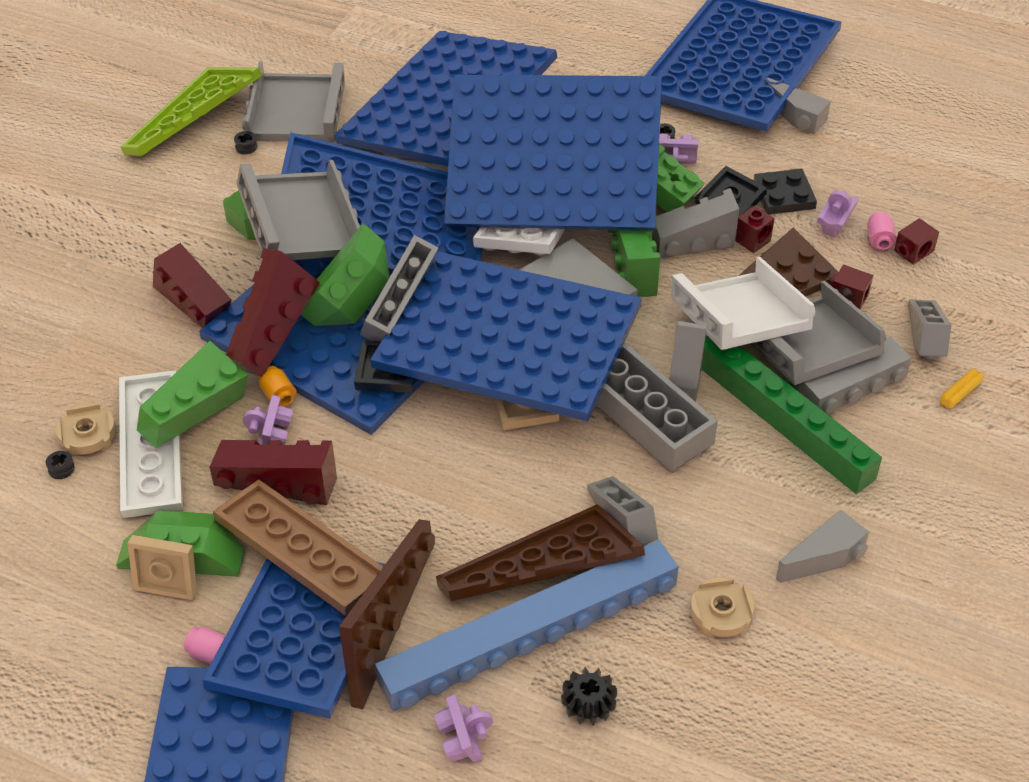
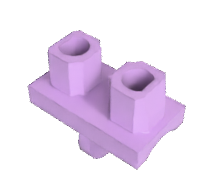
M660 134L659 142L664 146V152L676 158L679 163L696 164L698 140H694L693 135L683 134L680 139H670L668 134Z
M834 190L817 219V223L823 225L822 232L836 237L848 221L858 204L859 198L855 196L849 197L845 191Z
M271 396L269 407L265 413L262 412L261 407H255L254 410L246 411L243 415L242 422L249 428V433L256 434L258 430H261L258 440L260 445H267L270 440H281L283 445L285 444L288 431L275 428L273 425L288 428L293 410L280 406L279 396Z
M454 694L446 698L448 707L434 714L436 724L443 734L456 729L457 735L443 742L447 757L452 762L469 757L475 763L483 759L475 733H477L478 739L486 738L488 736L486 729L492 725L493 719L491 713L480 711L477 705L469 708V715L467 707L459 704L458 698Z

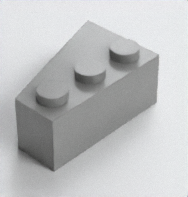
M731 188L724 190V195L708 200L707 197L700 199V204L685 209L682 206L656 216L655 231H652V241L655 240L657 245L656 252H659L660 257L733 248L735 245L739 207Z

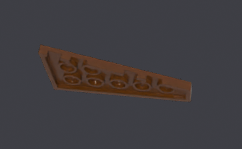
M794 227L760 256L805 297L820 291L822 281H826L829 284L833 273L838 274V271ZM754 261L740 275L754 273L756 268V261Z
M596 504L436 576L438 587L448 599L455 601L644 556L645 551L644 545Z
M419 519L339 625L351 707L364 708L376 681L375 663L385 659L428 557L434 548L435 536L431 532V524L428 520Z

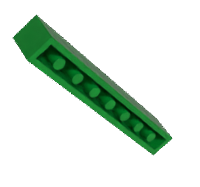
M706 335L701 370L855 494H858L877 479L882 456L741 346L721 350Z

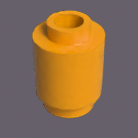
M270 366L265 374H263V377L259 376V386L269 401L271 396L275 395L280 397V406L285 407L293 402L297 391L283 370Z

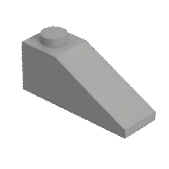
M767 77L770 82H779ZM784 83L767 84L780 97L789 88V85ZM794 88L787 97L786 106L780 114L792 126L815 134L828 119L831 101Z
M909 299L908 306L913 341L917 353L923 358L931 360L938 359L939 356L947 357L951 323L936 300Z
M678 321L669 380L696 402L707 325Z
M614 476L587 485V490L595 503L644 546L658 540L654 507Z
M839 510L779 561L776 580L780 583L842 568L853 559L859 560L868 548L866 542L869 531Z

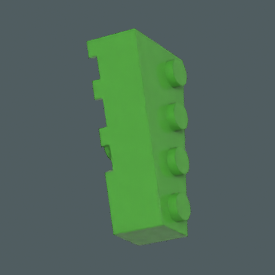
M608 230V233L613 234L611 235L610 242L611 250L616 251L614 253L615 269H620L618 274L638 289L637 297L657 296L661 257L659 252L656 253L655 251L657 250L655 240L652 241V231Z
M209 341L140 406L137 431L155 448L161 446L242 399L248 374Z

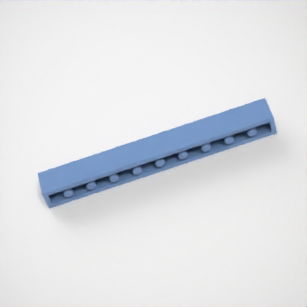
M657 540L644 546V556L595 567L375 663L377 682L393 712L400 708H409L420 699L432 694H440L449 686L461 681H469L478 673L490 668H498L507 660L519 655H527L536 647L548 642H556L565 634L574 630H583L594 621L603 617H612L621 609L632 604H641L650 596L671 590L677 584L679 567L661 541Z

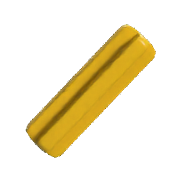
M975 368L968 371L941 395L940 404L944 405L947 409L953 408L982 383L983 373Z

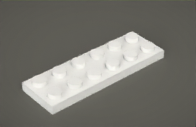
M176 370L119 377L120 512L122 518L155 514L158 510H183L180 435L155 448L137 431L140 406L176 373Z

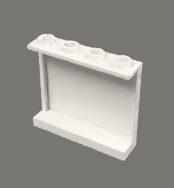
M756 257L754 273L694 285L682 273L672 275L671 299L694 323L707 325L706 335L721 350L807 331L813 327V317L815 316L814 304L761 257Z

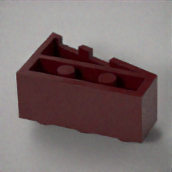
M181 243L154 258L153 287L202 328L231 305L232 299Z

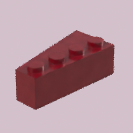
M263 248L260 257L263 259L259 271H255L252 279L254 285L250 297L245 299L242 307L244 308V314L241 322L236 325L226 353L242 370L261 377L265 374L320 283L282 251Z
M221 440L209 467L214 486L243 491L259 479L286 499L304 501L309 504L327 505L337 480L332 440H322L320 445H310L309 440H297L296 445H283L281 440H270L267 445H260L256 440Z

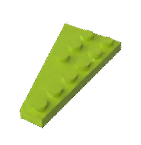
M206 68L120 146L124 155L137 157L147 154L149 150L199 117L206 115L210 110L263 76L260 68Z

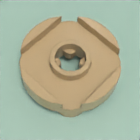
M95 403L75 405L66 411L67 415L62 420L59 418L56 422L55 433L58 442L72 456L107 450L111 447L112 439L116 433V425L111 411L101 409L99 404ZM84 426H89L90 430L82 431Z
M728 577L709 578L699 585V589L691 597L690 613L703 635L707 637H731L746 632L749 629L754 615L755 601L748 588L744 585L741 588L739 585L734 584L733 579ZM719 602H723V605L726 607L730 606L727 611L716 609Z

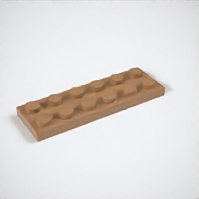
M259 479L213 511L216 522L344 615L351 611L383 568L378 562Z

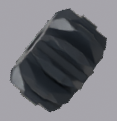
M584 667L582 675L572 671L570 680H565L563 683L561 703L566 707L568 717L577 715L579 724L585 719H590L591 724L594 726L597 722V717L606 721L609 717V712L614 711L616 708L617 688L615 685H612L610 675L601 677L599 668L594 673H589L588 669Z

